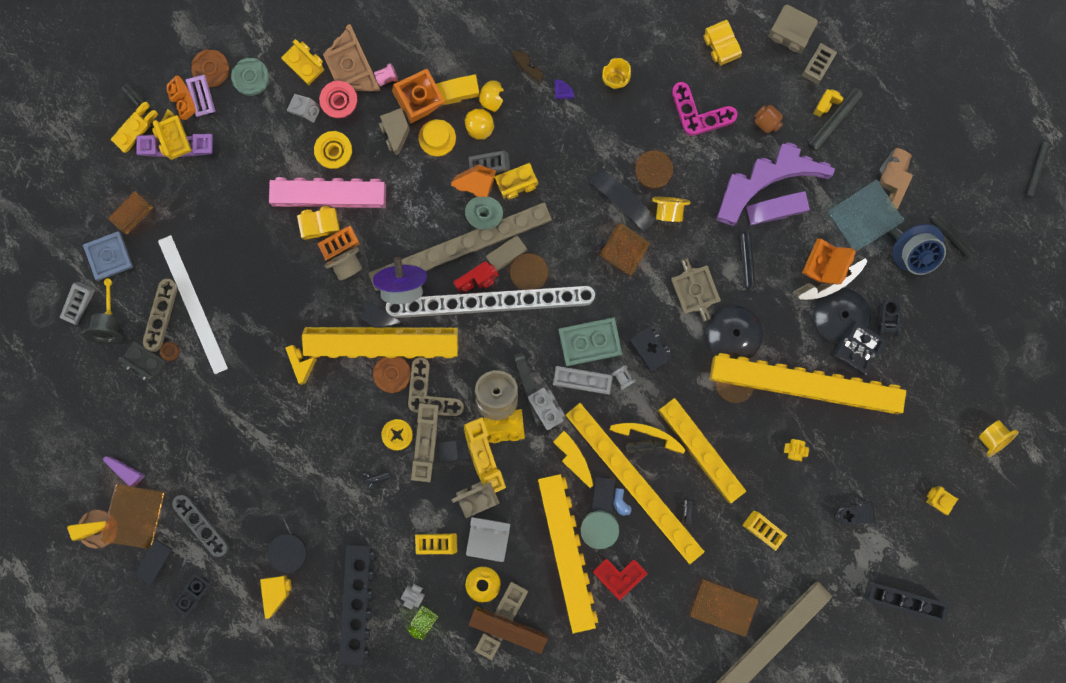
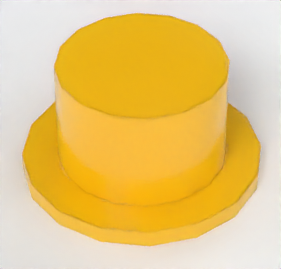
M435 119L423 125L418 139L424 152L431 156L439 157L446 155L453 149L456 135L449 123L444 120Z
M337 131L322 134L316 140L314 146V155L317 161L323 167L329 169H337L344 166L350 160L352 154V145L349 139L343 133Z
M652 198L653 202L658 203L656 219L663 221H683L684 205H690L689 200L681 198Z
M999 420L989 426L979 436V439L989 449L986 455L991 457L1007 446L1019 432L1017 430L1010 432Z

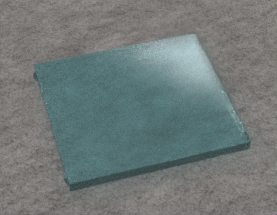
M877 179L828 211L852 249L856 252L904 222V218L900 215Z

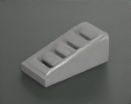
M81 282L73 283L59 318L78 325L95 289ZM75 297L82 299V302L75 300ZM74 304V305H76V306H78V307H80V308H79V310H78V309L72 307L71 305ZM68 311L77 314L76 317L68 314Z

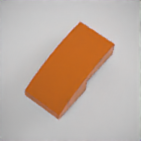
M175 76L167 84V93L171 102H177L180 119L187 120L196 112L195 104L183 80L179 76Z

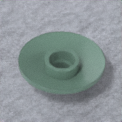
M475 197L466 205L465 216L473 227L488 230L496 227L501 222L503 209L499 202L491 197Z

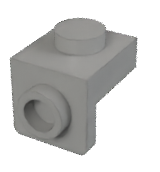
M294 94L287 111L304 117L310 122H315L321 106L310 98Z

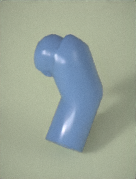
M615 488L613 507L620 515H629L632 509L630 505L623 501L624 489Z

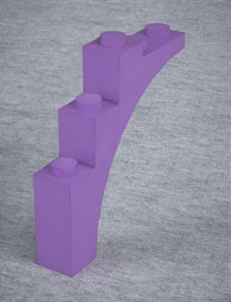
M782 144L774 164L766 158L756 160L750 179H746L745 175L739 173L731 175L716 221L734 226L747 202L758 191L773 182L795 176H816L830 179L835 168H832L826 162H814L808 156L799 157L801 149L797 148L795 144Z

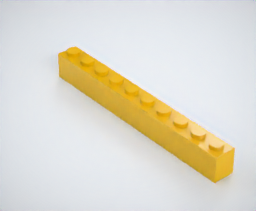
M722 353L713 357L709 378L710 381L897 415L903 413L906 390L900 389L901 386L889 384V387L881 386L882 383L877 381H870L869 384L864 383L863 379L860 378L847 380L844 379L843 375L832 374V377L825 376V372L822 371L809 373L806 372V369L794 367V370L787 369V365L783 364L770 366L766 361L757 360L754 363L749 362V359L745 357L732 359L730 355Z

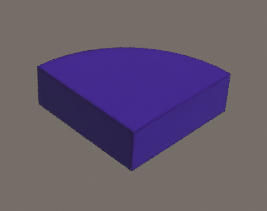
M555 79V100L574 99V92L570 86L562 80Z

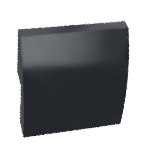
M855 321L843 336L833 356L860 374L866 375L874 358L879 357L886 340Z

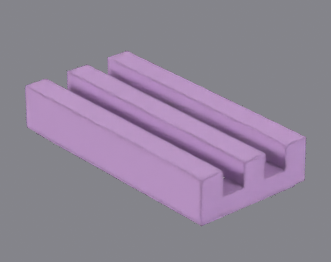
M201 75L186 79L188 90L195 104L196 117L214 113L215 108L206 76ZM199 80H201L202 85H203L204 93H205L206 100H207L208 107H209L208 110H207V107H206V103H205V100H204V96H203V93H202V89H201V85H200ZM194 81L203 111H200L192 84Z

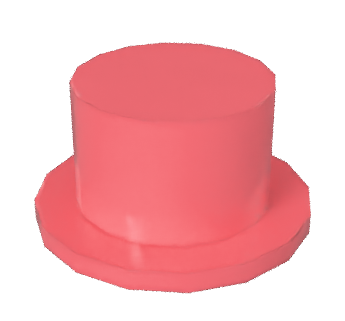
M333 81L327 84L322 89L319 97L320 106L328 116L334 118H344L350 115L357 104V94L354 88L343 81Z

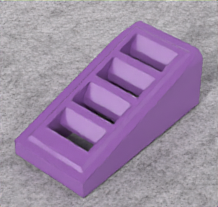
M105 456L103 458V461L128 486H136L145 477L143 473L113 457Z

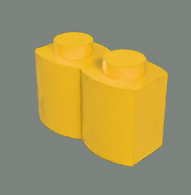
M727 20L706 28L703 37L707 46L710 45L713 49L711 55L714 62H718L721 66L741 57L742 51Z
M331 206L321 207L320 211L316 212L304 210L300 215H297L303 240L332 235L340 231L336 209L331 208Z

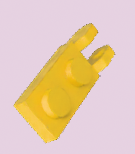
M147 102L142 103L111 138L125 153L137 142V136H142L158 115L153 110L145 118L142 117L149 108Z

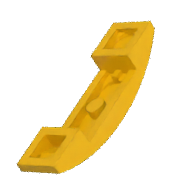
M480 417L464 424L467 445L480 481H482L483 485L491 482L495 493L505 489L506 486L501 471L496 467L486 437L488 432L483 418Z
M622 423L612 425L609 429L626 436L629 435L630 429L666 440L664 446L666 449L681 454L685 452V449L677 440L651 426L637 423Z

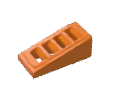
M351 225L318 243L326 261L360 245ZM349 234L351 238L350 243H348L345 235ZM341 237L345 243L343 247L339 241V238ZM333 241L336 242L339 249L335 250L332 244ZM327 244L329 245L332 253L330 254L328 253L325 245Z

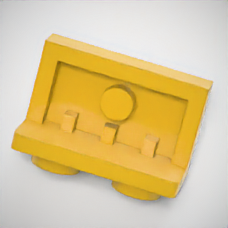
M177 115L161 122L153 121L154 128L152 130L155 137L160 140L161 145H159V149L163 156L166 155V157L172 160L192 152L180 118Z
M522 409L515 410L512 415L502 420H490L484 417V423L488 432V436H486L488 443L509 440L518 441L525 438Z

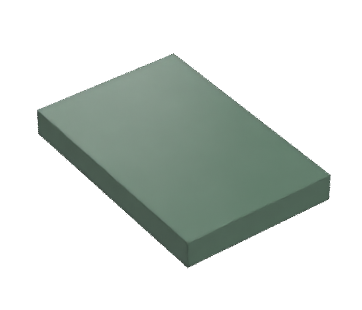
M615 317L558 329L566 367L622 355Z

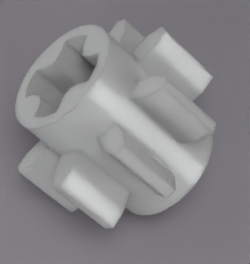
M415 584L412 588L407 586L401 597L405 601L403 606L412 609L413 606L418 608L425 596L421 593L423 588Z

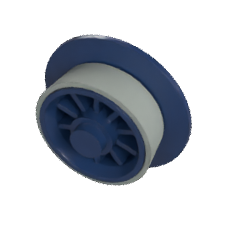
M921 224L908 229L898 238L893 248L895 263L900 268L917 275L927 274L935 270L943 262L946 255L942 232L939 228L930 224Z

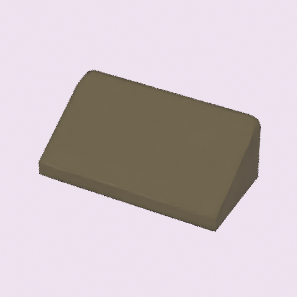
M516 235L488 254L486 258L490 264L494 265L498 272L528 250Z

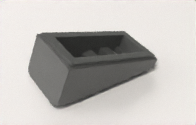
M504 150L469 157L470 168L476 166V161H479V165L484 166V160H486L487 168L496 170V173L510 171L509 154ZM492 159H494L495 167H492Z

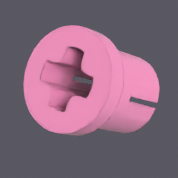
M391 63L387 64V67L374 72L380 86L392 81H398L397 74Z

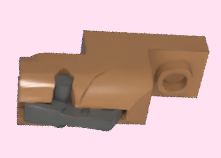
M895 148L879 169L882 175L880 186L894 192L890 193L886 201L888 203L886 210L890 212L898 209L913 177L912 174L907 172L912 155L899 148Z

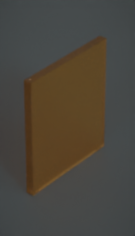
M115 484L102 542L149 549L153 543L164 492Z

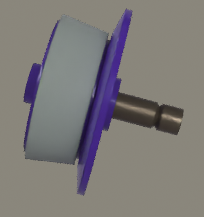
M395 257V266L385 268L373 277V284L377 289L381 290L383 301L391 304H405L413 302L422 296L423 290L421 285L426 282L427 273L424 269L417 266L402 265V258Z

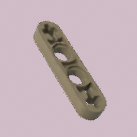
M163 279L158 285L143 338L144 347L151 352L158 351L163 344L175 301L177 285L171 279ZM168 284H170V286L172 287V290L167 291V296L170 297V299L161 297V295L165 296L166 290L164 289V286H168ZM162 301L168 303V307L164 311L158 310V304ZM157 319L163 322L160 329L153 328V322ZM151 331L160 334L159 336L155 334L154 340L157 342V344H153L152 347L148 343V341H152L154 335L150 333Z

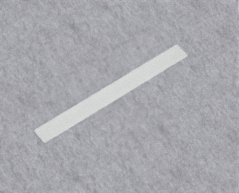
M172 236L159 240V245L214 374L226 370L227 365Z

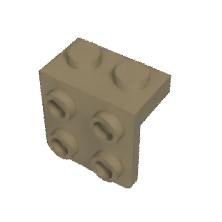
M785 5L768 37L774 42L801 54L818 21L789 5Z

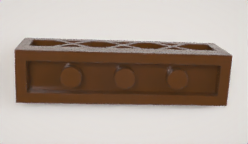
M478 606L475 607L469 622L471 627L542 654L549 635Z

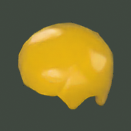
M622 58L611 59L610 63L603 68L602 78L604 83L613 89L626 86L631 78V66L628 61Z
M494 80L487 82L482 87L479 95L481 105L493 112L497 111L503 102V99L499 96V92H503L500 82Z
M474 109L466 115L465 126L471 137L478 140L485 139L491 135L494 123L488 111Z

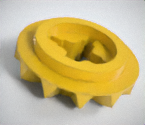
M403 420L389 421L382 430V440L388 448L402 450L409 446L412 440V429ZM391 429L397 432L404 429L401 433L403 441L398 438L391 441L394 437Z

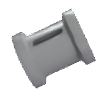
M627 365L612 373L619 381L621 390L636 382L629 374Z

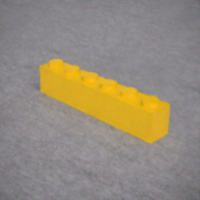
M675 398L658 410L728 503H732L746 492Z

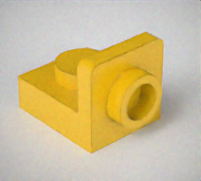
M827 89L813 114L820 117L824 112L827 113L832 103L839 105L844 98L840 96L839 92Z
M936 486L929 491L926 503L943 514L948 515L958 499L945 491L943 487Z

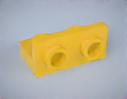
M295 39L293 41L294 45L281 59L304 82L310 85L324 71L323 61L316 54L312 56L308 52L310 50L303 41L299 43Z
M530 163L495 176L503 199L515 198L519 192L524 190L525 192L533 191L536 189L535 186L538 185V180Z

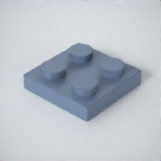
M119 231L83 245L93 275L97 281L133 268L123 237Z

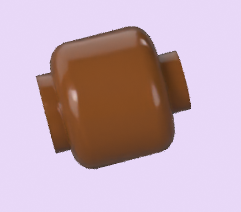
M763 105L754 115L756 117L755 123L766 133L772 130L776 132L783 125L780 122L783 115L772 105Z

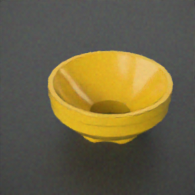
M478 567L469 573L465 586L468 595L473 600L488 602L498 595L501 582L498 574L493 569ZM483 579L488 582L489 586L486 591H480L477 588L479 580Z

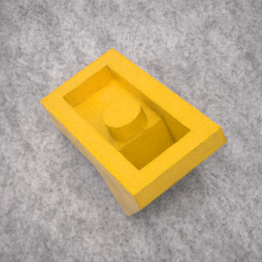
M294 345L286 347L298 383L303 385L306 383L317 359L311 358L301 362L303 355L300 348L297 349Z

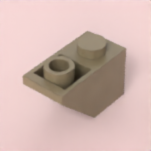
M401 108L380 116L382 122L379 123L382 133H387L389 139L386 140L390 151L394 150L395 155L400 153L410 131Z

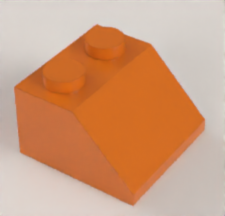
M428 69L393 85L392 92L409 124L426 117L445 103Z

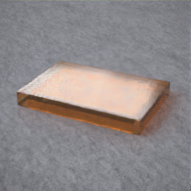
M703 579L690 617L746 637L758 599Z

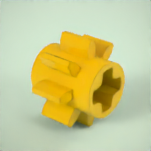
M791 439V443L785 444L784 453H788V459L802 461L803 457H808L809 448L805 447L806 442Z

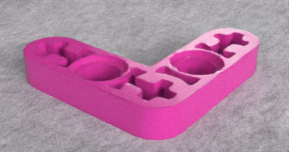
M678 82L674 85L672 96L683 129L687 135L696 136L735 122L737 111L731 106L698 115L689 86L684 82ZM679 87H681L682 90H685L683 94L684 99L689 98V100H683L679 103V101L682 100L681 94L676 93ZM688 104L691 106L692 112L685 114L682 112L681 107ZM726 111H728L729 114H733L731 120H729L728 117H725L721 119L722 123H719V117L724 116L726 114ZM711 116L715 118L716 123L713 126H708L705 119ZM692 117L693 125H697L695 131L688 129L690 121L689 119L685 120L686 118Z

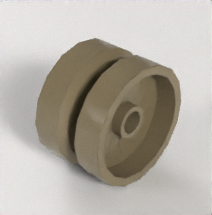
M496 370L482 375L475 386L478 411L490 420H502L512 415L518 404V386L515 379L504 371Z

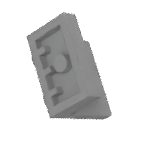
M472 517L466 555L504 562L511 524Z

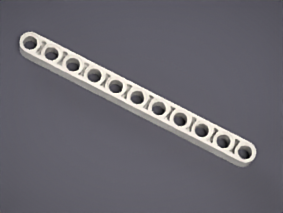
M589 286L426 296L410 303L399 304L400 310L397 313H392L390 309L393 304L387 303L386 311L394 318L586 306L593 302L595 292ZM588 291L592 297L590 300H583L581 293ZM570 293L573 298L571 301L565 302L561 297L562 294ZM545 294H551L553 301L545 303L542 297ZM526 295L534 297L532 304H526L523 301ZM512 296L515 299V303L510 306L504 303L505 298ZM490 297L496 300V304L492 307H488L485 304L486 300ZM469 299L477 301V305L474 308L467 307L466 303ZM450 300H456L458 302V305L455 309H449L447 307L448 302ZM432 301H436L439 304L438 308L434 311L428 308L429 303ZM414 302L419 304V309L416 312H412L409 309L410 305Z

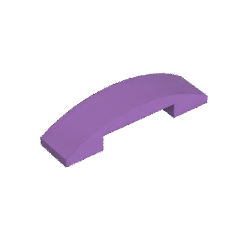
M193 134V136H187L192 152L180 157L212 154L213 135ZM155 135L137 136V155L166 157V155H162L159 149V145H161L160 140Z

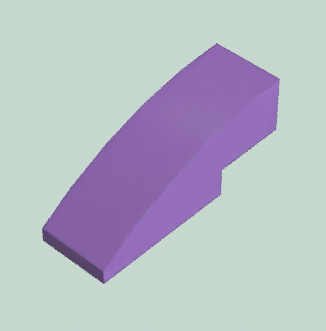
M806 191L746 207L750 226L807 213L810 210Z

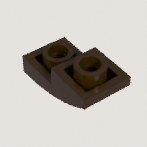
M514 50L513 59L519 69L540 86L544 80L542 71L535 66L530 67L531 58H529L530 56L527 53Z

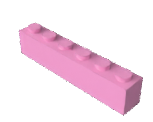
M278 177L275 180H270L269 203L272 206L386 208V185L380 179H370V182H363L362 179L344 181V179L334 178L332 181H325L323 178H314L313 181H306L305 178H294V181H287V178Z

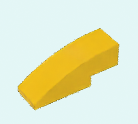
M476 75L460 77L436 84L445 100V103L442 105L479 97Z
M563 431L553 442L567 455L562 462L591 488L593 483L587 463L577 445Z

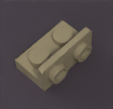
M482 481L472 485L473 490L468 491L467 488L456 493L457 497L451 499L453 503L459 502L465 518L499 504L491 482L483 485Z

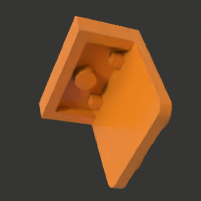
M817 239L802 273L818 283L841 285L846 279L856 251L852 248L835 247L823 239Z

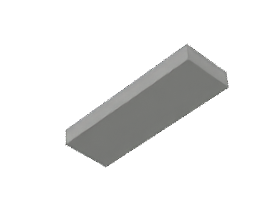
M556 366L553 385L610 395L613 375Z

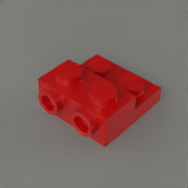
M485 261L454 281V284L459 293L463 291L467 293L474 288L473 284L475 283L479 289L483 287L484 289L489 288L494 284L493 281L499 275L492 263L489 265Z

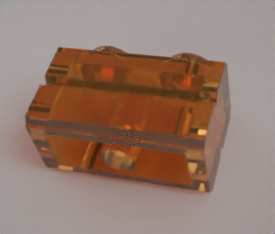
M134 191L129 196V199H126L108 219L118 229L128 234L154 207L144 197Z

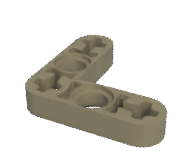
M416 358L412 363L408 401L410 410L418 413L419 408L415 410L412 402H416V399H419V402L426 403L425 400L429 399L428 404L436 400L441 402L442 408L438 411V415H461L464 411V405L460 400L427 396L430 364L425 358ZM420 361H423V364L426 365V368L422 369V375L426 374V378L414 377L415 373L419 374V368L416 367V364H419ZM417 380H422L425 384L424 388L420 391L414 388V382ZM444 401H448L447 405L451 406L454 405V402H457L461 409L457 410V413H453L452 409H447V413H443L445 409Z

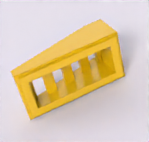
M753 511L743 524V527L775 551L787 536L757 511ZM763 523H764L765 526L762 528V530H761L760 532H758V530L760 529V527H761V526L763 525ZM771 528L772 530L767 535V537H764L768 530ZM775 533H778L774 541L771 542L770 540L775 535Z
M113 521L77 524L67 526L71 539L78 541L110 528L114 523Z
M416 534V554L457 553V534ZM423 539H426V550H423ZM431 539H433L434 549H431ZM439 539H441L442 549H439Z

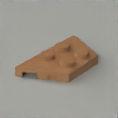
M349 24L342 35L333 42L332 47L328 48L323 54L335 81L347 82L355 91H380L356 35Z

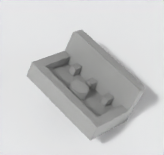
M542 388L528 397L546 430L564 422L562 417L565 415L560 406L555 407L553 403L555 398L550 390L546 391L545 388Z

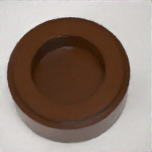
M165 342L160 348V356L164 360L174 361L180 355V348L176 343Z

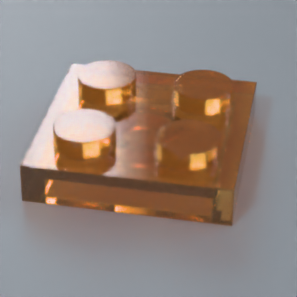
M618 223L599 256L627 275L632 276L650 242L622 223Z

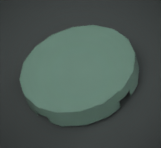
M245 58L240 60L235 68H233L231 80L234 87L240 93L254 96L266 89L270 75L267 67L256 58Z
M603 510L587 514L580 528L584 542L595 549H606L612 546L619 535V525L616 518L611 513Z

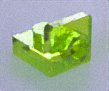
M422 605L407 630L410 631L409 633L412 637L423 640L438 616Z

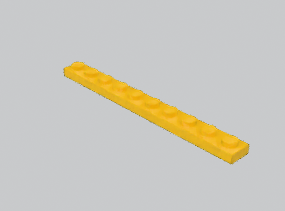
M579 403L565 416L685 560L691 564L701 556L704 550L582 404Z

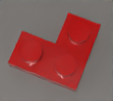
M607 558L593 571L619 601L648 574L634 559L621 572Z

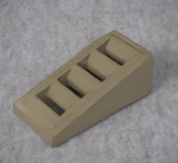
M820 43L801 76L818 85L837 52ZM821 49L831 55L830 58L820 53ZM817 56L826 60L827 63H824L823 61L817 59ZM816 62V63L820 64L821 66H823L824 68L821 69L820 67L814 65L813 63ZM810 68H813L820 72V75L811 71Z

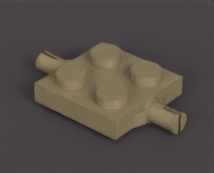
M688 258L681 260L684 272L679 276L671 278L683 313L685 315L693 311H700L703 322L710 320L707 308L721 300L709 268L704 266L692 269Z

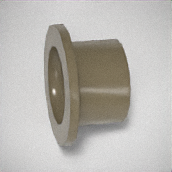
M358 247L331 259L324 265L325 268L332 267L339 280L346 279L362 269L355 255L359 251Z

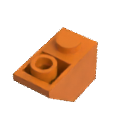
M477 165L456 175L451 186L456 187L457 190L469 191L475 196L487 198L493 185L496 170Z

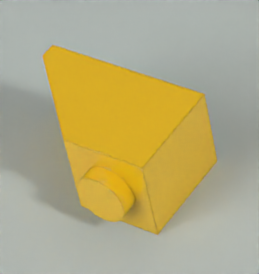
M287 575L260 580L265 619L273 617L289 596L292 586L291 580L287 579Z

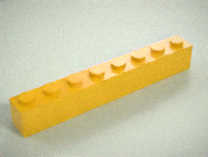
M305 327L302 333L303 356L311 358L328 356L330 358H337L339 356H347L349 358H356L358 356H366L368 358H375L377 356H385L387 358H395L396 356H404L406 358H414L416 356H424L425 358H434L435 356L453 358L458 355V328Z
M561 474L538 479L572 632L577 633L595 629V623H598L596 611L592 612L590 604H593L594 601L592 592H587L586 585L590 583L587 573H583L582 565H585L583 553L579 554L577 546H581L579 535H574L573 527L577 526L574 515L570 516L569 508H572L570 496L566 497L564 489H568L566 478H562Z

